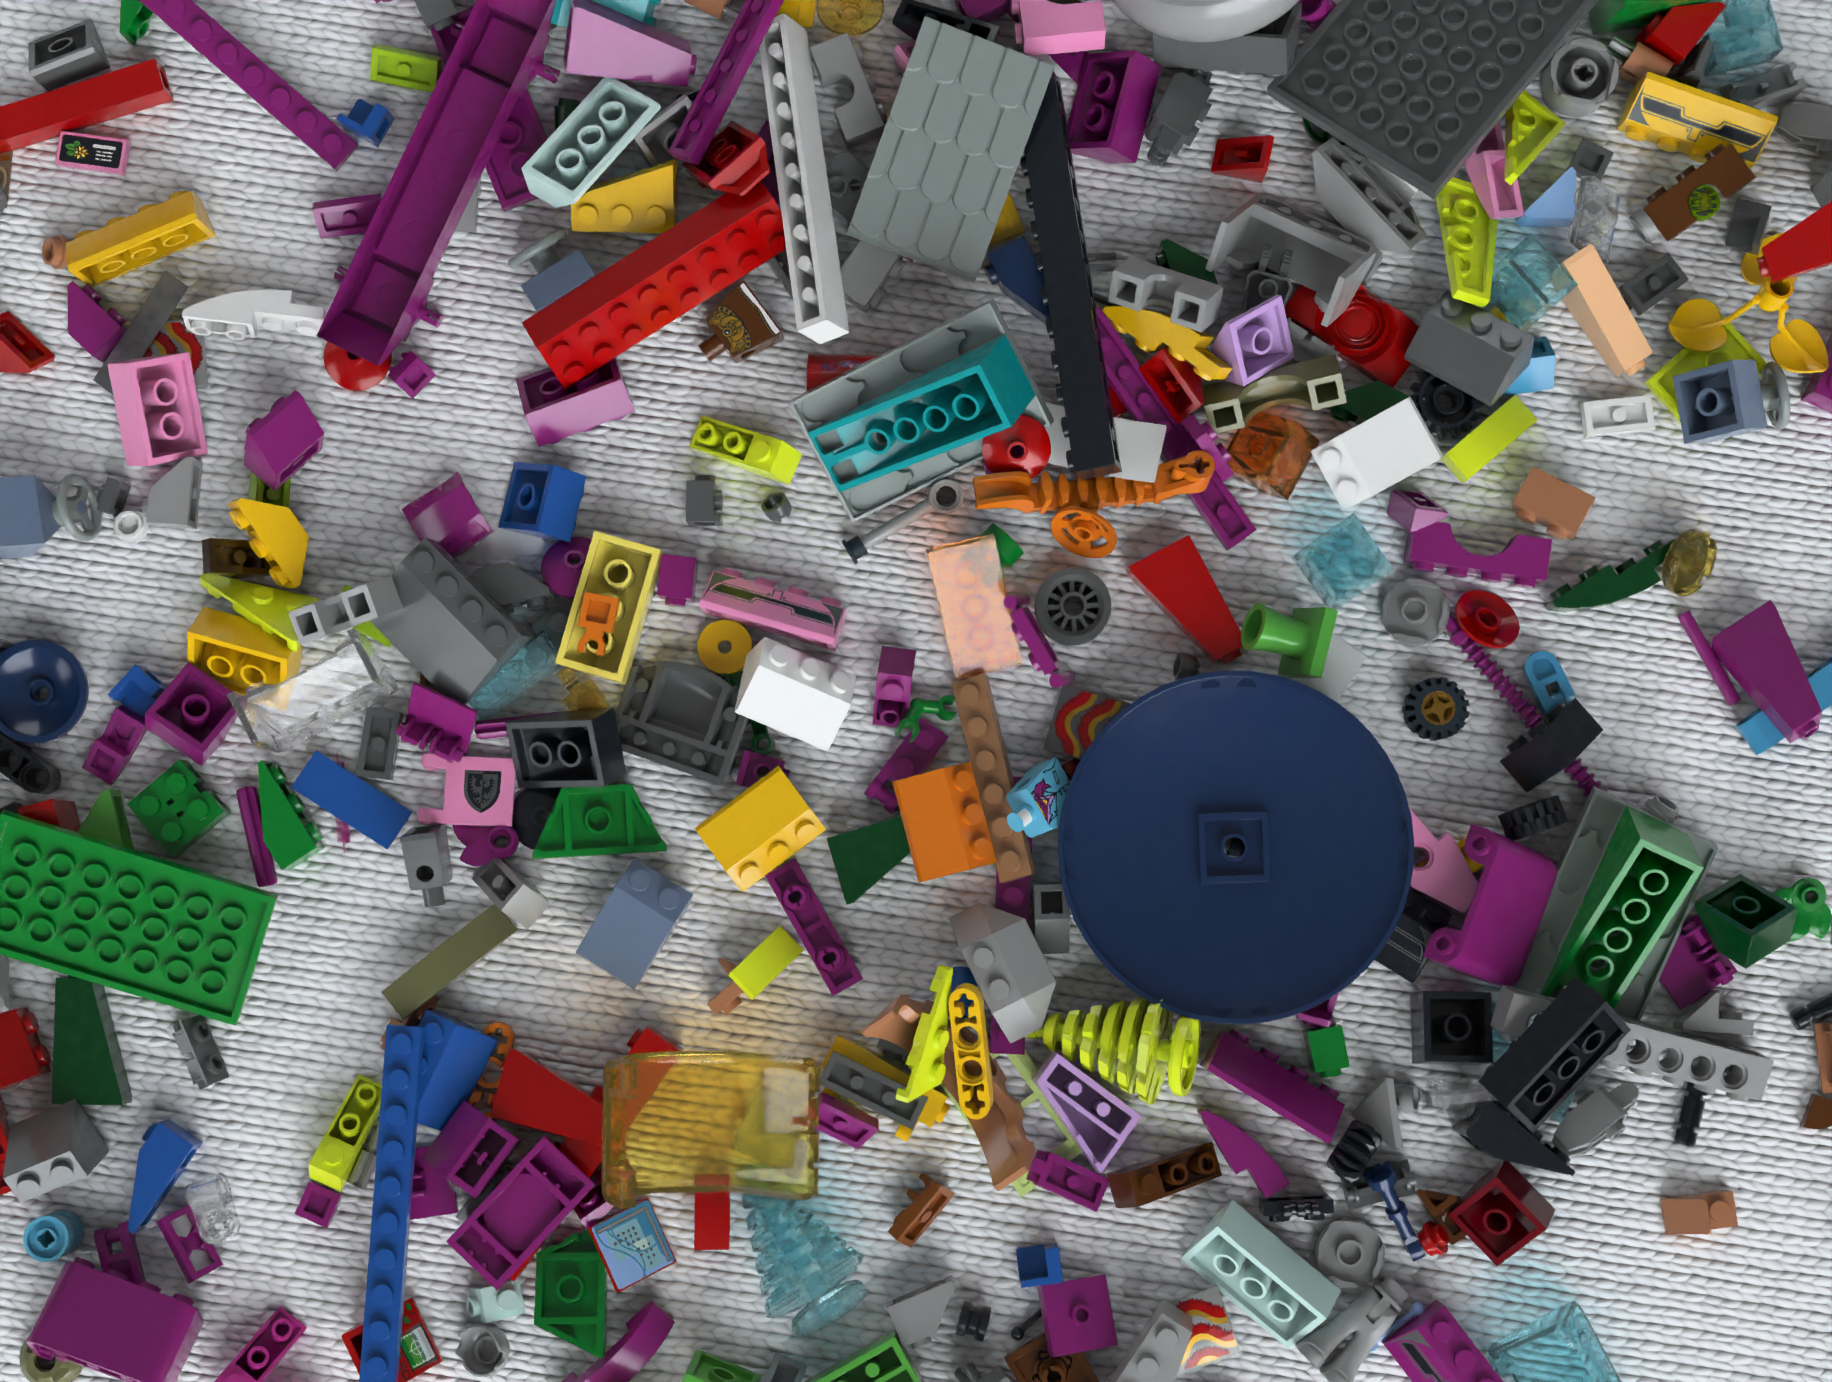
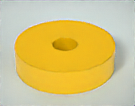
M726 619L712 622L705 627L699 636L697 644L698 655L702 663L716 674L726 673L727 675L744 669L746 655L753 649L752 639L748 631L741 624ZM724 641H728L732 646L730 652L721 653L719 645Z

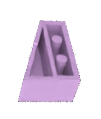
M1051 1051L1031 1080L1094 1170L1101 1174L1142 1116L1065 1058Z

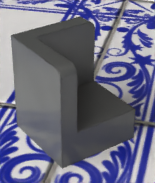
M1737 198L1725 247L1758 255L1769 222L1772 206Z

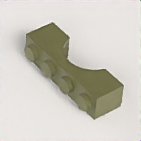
M1335 354L1276 368L1244 387L1227 381L1202 386L1208 423L1216 434L1244 428L1254 415L1278 405L1297 404L1315 411L1347 403L1342 376Z

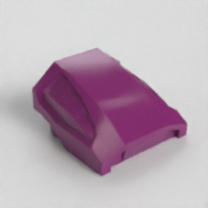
M455 472L451 478L402 509L420 542L424 538L436 540L453 558L463 554L480 540L494 532L481 514L480 509L476 506L472 495L469 494L458 472Z

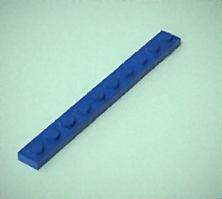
M388 1024L386 1027L359 1382H398L425 1026Z

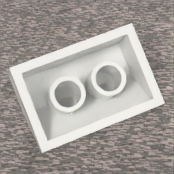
M764 637L746 655L734 712L827 751L851 706L856 676Z

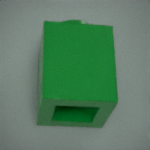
M1331 1024L1330 1027L1321 1026L1319 1028L1302 1030L1311 1072L1320 1073L1321 1078L1341 1075V1068L1350 1067L1342 1025Z

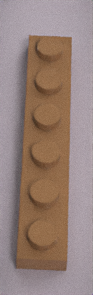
M980 674L952 683L953 692L997 860L995 864L1000 883H1006L1035 875L1036 871L1027 835L1024 830L1015 832L1007 823V816L1013 811L1006 800V795L1015 785L988 675Z

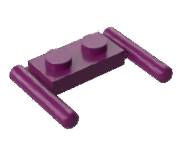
M1027 594L1006 596L1003 600L1004 606L1014 611L1010 614L1013 623L1010 624L1011 629L1020 642L1024 640L1031 652L1028 654V658L1036 671L1042 670L1044 675L1050 674L1049 683L1054 688L1073 683L1075 674L1072 671H1059L1063 666L1027 607L1031 602L1030 597Z

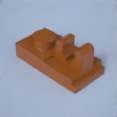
M924 1173L919 1176L920 1180L925 1184L923 1192L918 1194L911 1188L907 1190V1195L914 1203L895 1217L893 1226L888 1230L897 1241L910 1248L955 1195L951 1189L939 1182H935Z

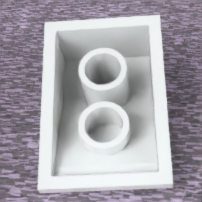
M1411 397L1404 399L1311 451L1343 512L1443 458Z

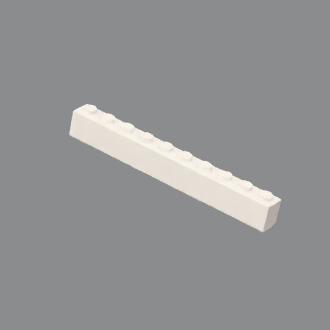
M783 13L774 18L759 47L797 331L813 341L823 344L848 334L849 327L807 30Z

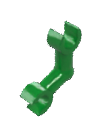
M946 695L939 701L921 698L912 699L905 719L901 720L895 728V737L902 728L906 727L912 733L909 743H912L919 734L918 722L922 713L936 714L938 718L944 721L952 720L957 713L946 711L943 705H952L955 702V697Z

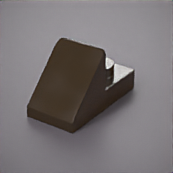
M216 538L202 540L203 574L220 575L233 579L270 576L269 570L271 567L264 557L260 558L255 554L249 544L250 540Z

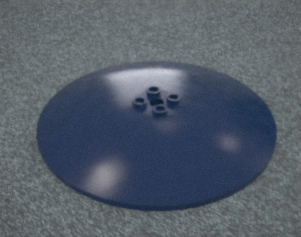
M1228 670L1202 673L1163 685L1140 697L1123 709L1102 729L1078 763L1069 783L1059 824L1058 858L1062 885L1073 919L1097 958L1116 978L1151 1003H1161L1160 1007L1173 1013L1213 1023L1252 1024L1287 1018L1309 1010L1332 998L1349 986L1370 966L1394 932L1404 910L1414 865V835L1407 797L1399 776L1384 749L1372 733L1354 715L1321 692L1297 681L1273 674ZM1230 838H1238L1244 843L1245 851L1238 858H1231L1224 851V844Z

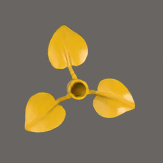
M1783 233L1763 239L1758 255L1746 253L1741 261L1740 269L1743 279L1751 285H1761L1757 295H1754L1750 301L1728 317L1721 319L1719 309L1712 302L1699 298L1692 299L1683 303L1668 323L1669 332L1681 345L1696 352H1711L1719 349L1727 341V333L1723 326L1732 322L1755 304H1758L1764 311H1779L1777 329L1780 333L1775 334L1771 338L1769 350L1773 360L1781 368L1794 373L1824 372L1829 366L1828 354L1823 340L1811 324L1801 319H1794L1786 327L1784 325L1785 313L1789 309L1785 302L1792 295L1794 283L1797 281L1798 276L1771 284L1769 277L1762 278L1756 258L1762 257V247Z

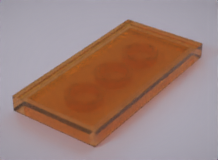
M994 534L926 549L955 679L958 680L1022 665L1017 637L1010 626L1013 623L1010 617L1011 609H1007L1003 604L1007 591Z

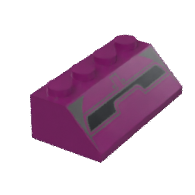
M1437 1299L1425 1308L1423 1314L1414 1316L1382 1342L1412 1382H1503L1448 1309Z

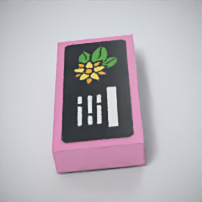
M60 131L55 164L59 167L125 176L131 143L125 139Z

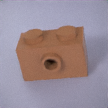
M1533 466L1513 501L1512 511L1516 512L1515 516L1527 524L1534 525L1536 522L1546 527V532L1559 540L1564 541L1568 538L1574 541L1592 509L1596 497Z

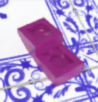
M124 705L116 707L103 735L95 739L82 768L109 785L114 784L147 731L145 728V718Z

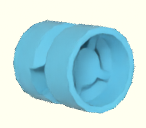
M58 1210L40 1216L31 1221L26 1227L23 1236L24 1247L27 1253L35 1260L42 1262L54 1261L78 1249L85 1235L84 1225L80 1217L74 1212L67 1210Z

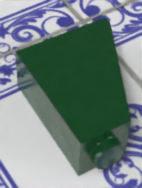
M901 816L826 838L846 905L855 903L911 853Z

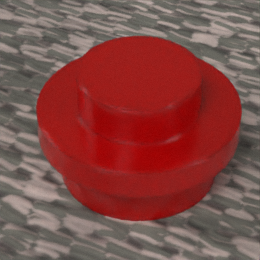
M1432 1221L1424 1223L1417 1235L1425 1252L1430 1256L1447 1253L1450 1240L1446 1230L1440 1224L1436 1225Z

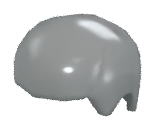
M476 1323L460 1331L458 1334L460 1344L456 1354L462 1360V1364L468 1372L475 1377H491L505 1367L509 1358L510 1345L503 1330L495 1324Z

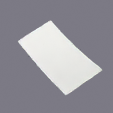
M1045 402L1054 419L1052 425L1045 428L1051 442V454L1048 463L1069 468L1066 451L1071 450L1069 437H1064L1061 426V418L1066 417L1064 406ZM1113 417L1122 472L1106 476L1154 483L1167 426Z

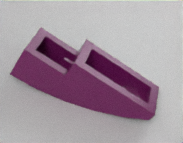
M1203 1107L1197 1110L1223 1157L1236 1175L1247 1169L1265 1198L1290 1185L1274 1160L1245 1132L1223 1117Z

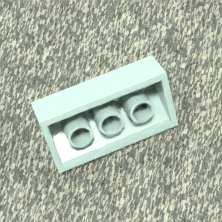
M604 77L521 168L529 192L555 208L575 204L661 109L660 104L615 78Z
M1231 1200L1213 1216L1181 1256L1185 1263L1213 1286L1217 1285L1223 1295L1287 1349L1328 1318L1341 1292L1338 1287L1234 1200Z

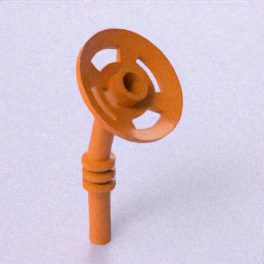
M1067 507L1059 510L1051 521V531L1054 538L1061 546L1076 555L1086 558H1102L1112 553L1117 544L1115 529L1109 521L1097 513L1096 508ZM1070 513H1080V514L1074 515V516L1072 517V519H1071V518H1065V517H1064V516H1066L1067 514H1070ZM1063 528H1067L1069 534H1070L1072 537H1074L1075 539H1077L1079 542L1073 540V539L1064 531ZM1101 536L1107 540L1103 545L1091 546V541L1098 540Z

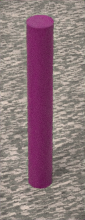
M1690 610L1677 616L1727 704L1731 706L1741 700L1739 694Z

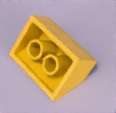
M204 606L187 633V663H191L241 698L286 710L302 660V645H300L298 651H292L287 647V641L278 634L273 633L269 635L262 630L261 626L250 622L244 617Z
M779 766L694 828L742 892L826 831V828Z

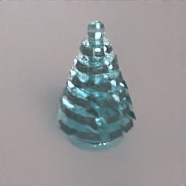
M747 1164L739 1169L737 1178L741 1185L747 1189L742 1195L744 1209L753 1208L746 1217L749 1231L757 1230L750 1241L753 1252H761L758 1254L755 1264L758 1274L764 1275L760 1281L762 1295L769 1297L764 1304L766 1316L771 1319L776 1316L779 1318L802 1308L793 1318L791 1330L795 1337L809 1336L849 1313L867 1296L868 1289L863 1282L850 1280L841 1283L857 1269L856 1266L862 1263L864 1256L854 1247L850 1246L846 1249L847 1242L839 1234L831 1233L827 1236L830 1228L822 1220L814 1219L809 1222L813 1214L805 1206L792 1208L796 1199L789 1193H777L774 1195L780 1188L779 1185L771 1179L761 1180L756 1167L753 1164Z

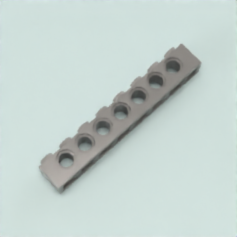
M1502 985L1490 1025L1501 1032L1500 1037L1502 1039L1512 1042L1527 1030L1530 1018L1545 1010L1555 998ZM1619 1015L1631 1030L1599 1063L1614 1069H1618L1619 1064L1630 1067L1629 1071L1644 1077H1650L1651 1073L1662 1075V1080L1682 1086L1684 1081L1695 1083L1694 1088L1710 1094H1714L1716 1089L1726 1092L1727 1097L1746 1102L1748 1097L1762 1100L1774 1061L1757 1051ZM1636 1040L1633 1050L1626 1053L1629 1042ZM1668 1048L1666 1057L1659 1061L1661 1051ZM1699 1057L1698 1065L1691 1069L1692 1061ZM1731 1065L1730 1073L1723 1077L1724 1070Z

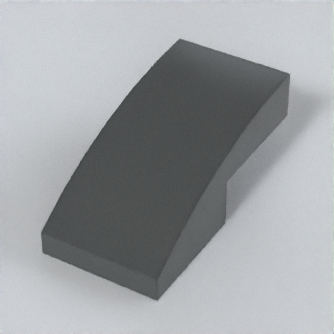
M1705 40L1693 47L1685 59L1677 82L1695 88L1698 87L1712 55L1713 42Z

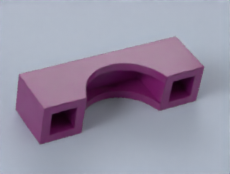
M1437 521L1417 531L1408 532L1404 563L1413 564L1412 569L1421 572H1433V568L1447 570L1446 575L1465 578L1467 573L1481 575L1480 580L1485 582L1501 583V579L1515 581L1514 586L1535 588V584H1540L1547 580L1552 540L1518 534L1509 540L1506 547L1499 554L1478 556L1466 551L1458 544L1453 536L1450 523Z

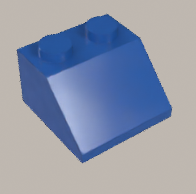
M514 462L498 528L548 540L570 542L576 527V517L580 501L584 495L586 476L551 464Z

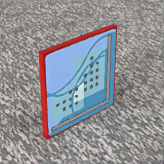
M648 1198L588 1228L616 1293L677 1262Z

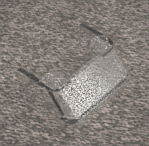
M352 628L347 631V635L338 640L339 646L334 650L336 654L278 685H266L264 681H261L246 688L245 695L234 691L229 693L228 697L252 745L276 753L289 750L397 692L399 688L392 674L367 636Z

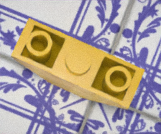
M244 498L235 499L227 503L232 510L229 512L230 518L239 529L242 530L244 528L252 539L249 541L252 550L258 557L266 559L271 567L269 573L273 580L280 587L284 585L286 589L296 588L301 585L309 536L291 509Z

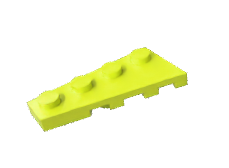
M1452 177L1436 196L1452 298L1484 308L1490 301L1498 219H1490L1472 183Z

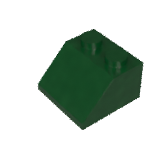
M1741 874L1695 901L1694 905L1717 951L1745 969L1791 940L1797 907Z

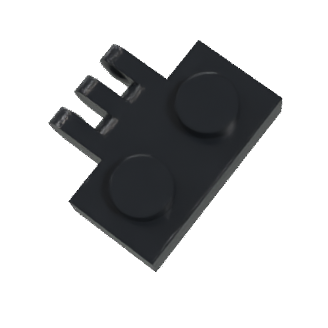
M1329 1195L1259 1198V1212L1263 1216H1269V1221L1272 1222L1290 1221V1217L1293 1215L1304 1217V1220L1325 1219V1214L1334 1213L1333 1198Z

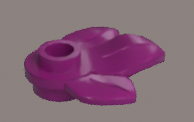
M453 825L458 840L466 846L460 856V860L468 865L483 866L494 858L505 859L512 856L518 849L519 838L512 827ZM500 837L508 839V844L503 848L495 845L496 840Z

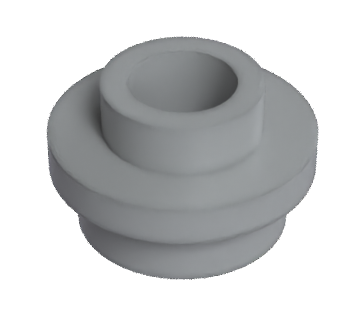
M1656 794L1653 799L1646 801V809L1656 818L1670 824H1674L1677 821L1676 815L1679 812V808L1666 797Z

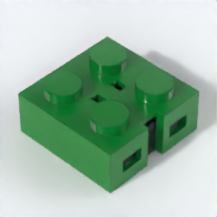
M182 759L174 763L127 804L170 857L182 855L231 813L214 791L204 789L202 786L205 783L204 779L187 760Z

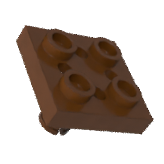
M1045 1332L1004 1356L1017 1382H1033L1032 1377L1035 1374H1039L1040 1379L1035 1377V1382H1100L1083 1352L1049 1358ZM1042 1349L1047 1351L1040 1354L1044 1359L1038 1357V1352ZM1065 1356H1070L1072 1358V1362L1070 1363V1360Z

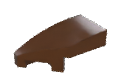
M1423 1189L1415 1191V1194L1435 1224H1440L1446 1230L1450 1245H1454L1466 1236L1448 1216L1449 1211L1462 1200L1460 1196Z

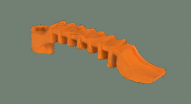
M1192 451L1187 456L1159 464L1154 483L1116 477L1104 478V476L1081 480L1077 476L1075 480L1068 481L1065 474H1059L1056 482H1052L1048 472H1042L1038 482L1031 483V476L1022 471L988 474L974 477L972 480L976 501L975 508H1012L1024 513L1039 511V514H1045L1046 511H1059L1067 507L1096 508L1101 510L1106 506L1122 508L1126 504H1134L1135 506H1141V503L1145 502L1159 504L1160 501L1178 494L1200 493L1208 487L1214 472L1215 461L1205 451Z

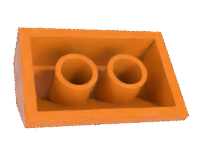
M971 762L933 770L892 782L919 883L997 863Z

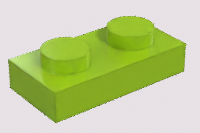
M375 44L372 47L370 80L433 93L441 75L442 57Z

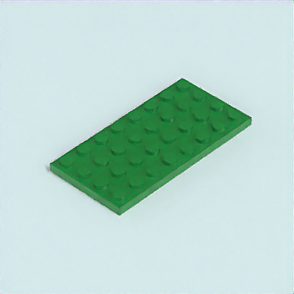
M3 810L0 813V955L228 1024L237 1025L276 905L277 894Z

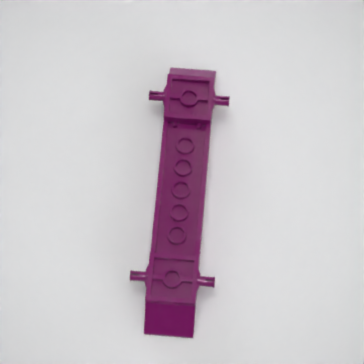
M477 0L465 26L457 21L453 26L456 29L451 28L450 34L458 37L457 43L348 270L342 266H338L336 269L345 276L334 273V279L342 283L316 335L317 337L380 366L401 341L406 342L412 327L420 319L436 328L440 326L441 323L429 316L442 321L444 315L426 307L427 296L435 282L432 280V277L518 97L523 98L529 83L537 75L554 84L558 80L556 76L559 77L560 75L559 69L557 70L543 63L544 52L551 39L549 35L550 22L556 0Z

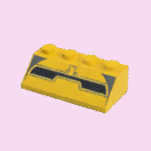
M1647 72L1629 92L1617 130L1625 132V136L1632 140H1648L1656 143L1657 147L1667 152L1679 151L1688 154L1690 159L1699 163H1706L1707 159L1704 156L1722 143L1725 148L1732 144L1748 166L1752 168L1756 164L1779 117Z

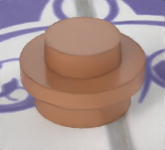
M55 235L52 238L48 237L43 243V261L54 269H63L67 265L66 243L68 240L65 236Z

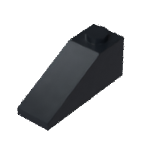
M902 0L892 22L894 26L915 41L925 16L994 43L998 41L1000 29L998 25L915 0Z

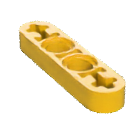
M963 983L953 990L948 1002L959 1104L961 1111L967 1117L981 1119L988 1114L994 1103L982 993L977 986ZM963 993L966 994L967 999L974 1001L968 1008L969 1017L962 1018L966 1013L964 1002H958ZM965 1026L973 1027L978 1032V1040L973 1043L965 1041L960 1034L961 1028ZM967 1060L979 1062L982 1067V1074L979 1076L969 1075L965 1071L964 1062ZM980 1084L977 1089L978 1100L984 1102L980 1108H976V1104L969 1101L974 1095V1086Z

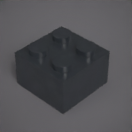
M1421 991L1410 994L1412 1064L1483 1065L1493 1063L1492 1026L1490 1025L1492 1020L1491 992Z

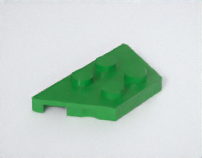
M631 784L607 785L605 787L561 788L532 853V859L666 852L667 845L661 839L652 823V819L642 806Z
M586 1229L580 1233L576 1232L564 1238L561 1243L555 1246L551 1245L536 1254L534 1325L598 1358H605L608 1273L589 1230Z

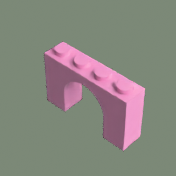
M1010 0L1012 15L1018 14L1019 23H1014L1015 43L1022 44L1023 54L1028 56L1105 49L1106 27L1102 1L1057 4L1047 0Z

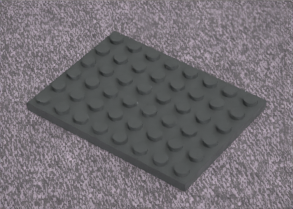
M1341 0L1297 51L1288 75L1277 76L1269 84L1267 95L1435 199L1599 0Z

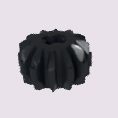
M1359 1120L1352 1121L1328 1158L1327 1167L1335 1171L1334 1174L1342 1179H1347L1351 1183L1358 1180L1382 1142L1381 1134L1376 1132L1375 1128L1367 1123L1364 1124Z

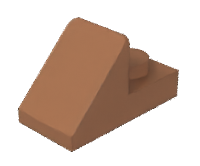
M1732 1190L1660 1198L1665 1234H1711L1712 1229L1738 1226Z

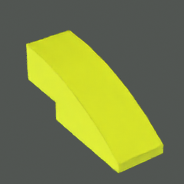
M1515 394L1449 450L1441 460L1463 484L1538 419Z

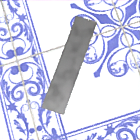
M165 271L93 381L113 395L107 364L142 358L189 287Z

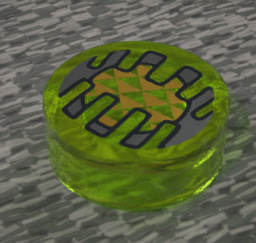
M1701 185L1693 191L1690 197V208L1699 222L1710 219L1719 210L1720 197L1712 187Z

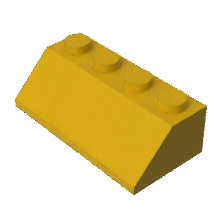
M185 190L178 191L170 195L169 200L163 203L144 205L137 210L138 213L127 218L116 217L109 220L103 228L95 231L85 230L76 234L74 240L66 243L67 267L70 273L92 288L215 237L216 234L201 198L192 190L189 192Z

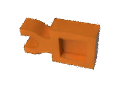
M584 592L577 626L586 628V632L578 642V652L585 653L587 643L589 641H596L598 643L596 655L605 656L606 644L603 636L604 632L614 633L620 604L619 598Z

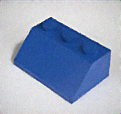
M426 1010L419 1026H425L418 1123L442 1131L464 1100L469 1101L499 1039L489 1034L487 1035L483 1031L441 1010Z

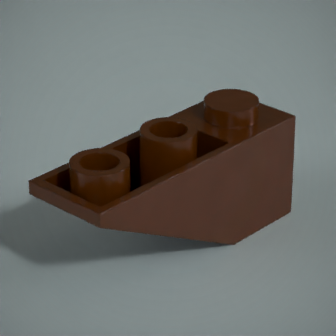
M1208 1142L1136 1163L1106 1175L1116 1208L1140 1207L1220 1177L1222 1173L1213 1142Z

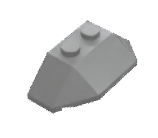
M1334 137L1330 138L1312 153L1317 200L1347 231L1370 241L1377 247V250L1407 253L1427 236L1424 229L1420 227L1419 219L1413 207L1366 157L1348 146L1341 145L1340 141Z
M978 903L948 918L959 948L992 1015L1010 1044L1041 1029L1057 981L1026 919L982 903Z

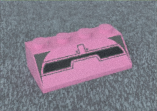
M723 568L722 573L713 570L699 603V607L704 614L732 620L742 625L832 651L836 650L847 613L846 608L840 607L841 601L822 596L821 601L807 597L809 592L795 587H789L788 592L774 588L775 582L756 577L755 582L742 579L743 573L729 568Z

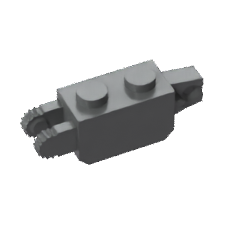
M1191 69L1187 74L1184 72L1174 74L1144 129L1146 138L1153 142L1147 153V160L1156 167L1164 165L1171 153L1177 156L1184 144L1189 147L1200 129L1194 126L1196 121L1198 120L1202 123L1212 104L1206 102L1213 90L1209 87L1212 77L1211 72Z

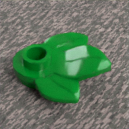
M1806 877L1796 881L1792 887L1779 888L1773 892V894L1797 907L1792 936L1789 942L1801 939L1809 931L1818 938L1825 937L1831 926L1832 912L1825 904L1826 889L1820 881L1815 878ZM1813 890L1814 896L1811 900L1806 901L1805 894Z

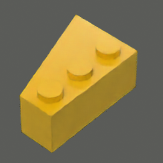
M675 158L650 168L640 169L628 175L591 185L575 204H571L572 231L664 233L678 224L677 159Z

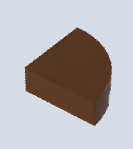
M1811 1094L1800 1126L1809 1129L1831 1127L1832 1101L1819 1095Z

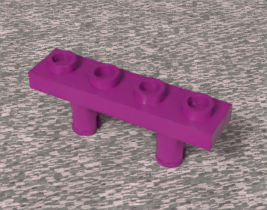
M796 858L765 875L832 996L863 979L861 973Z

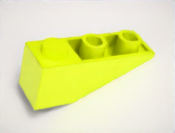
M703 415L689 446L762 477L790 485L802 453L783 440Z
M358 1074L309 1162L310 1179L339 1192L342 1191L380 1113L382 1084Z

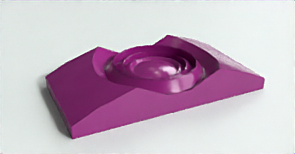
M543 1136L446 1242L496 1290H499L596 1183L546 1136Z

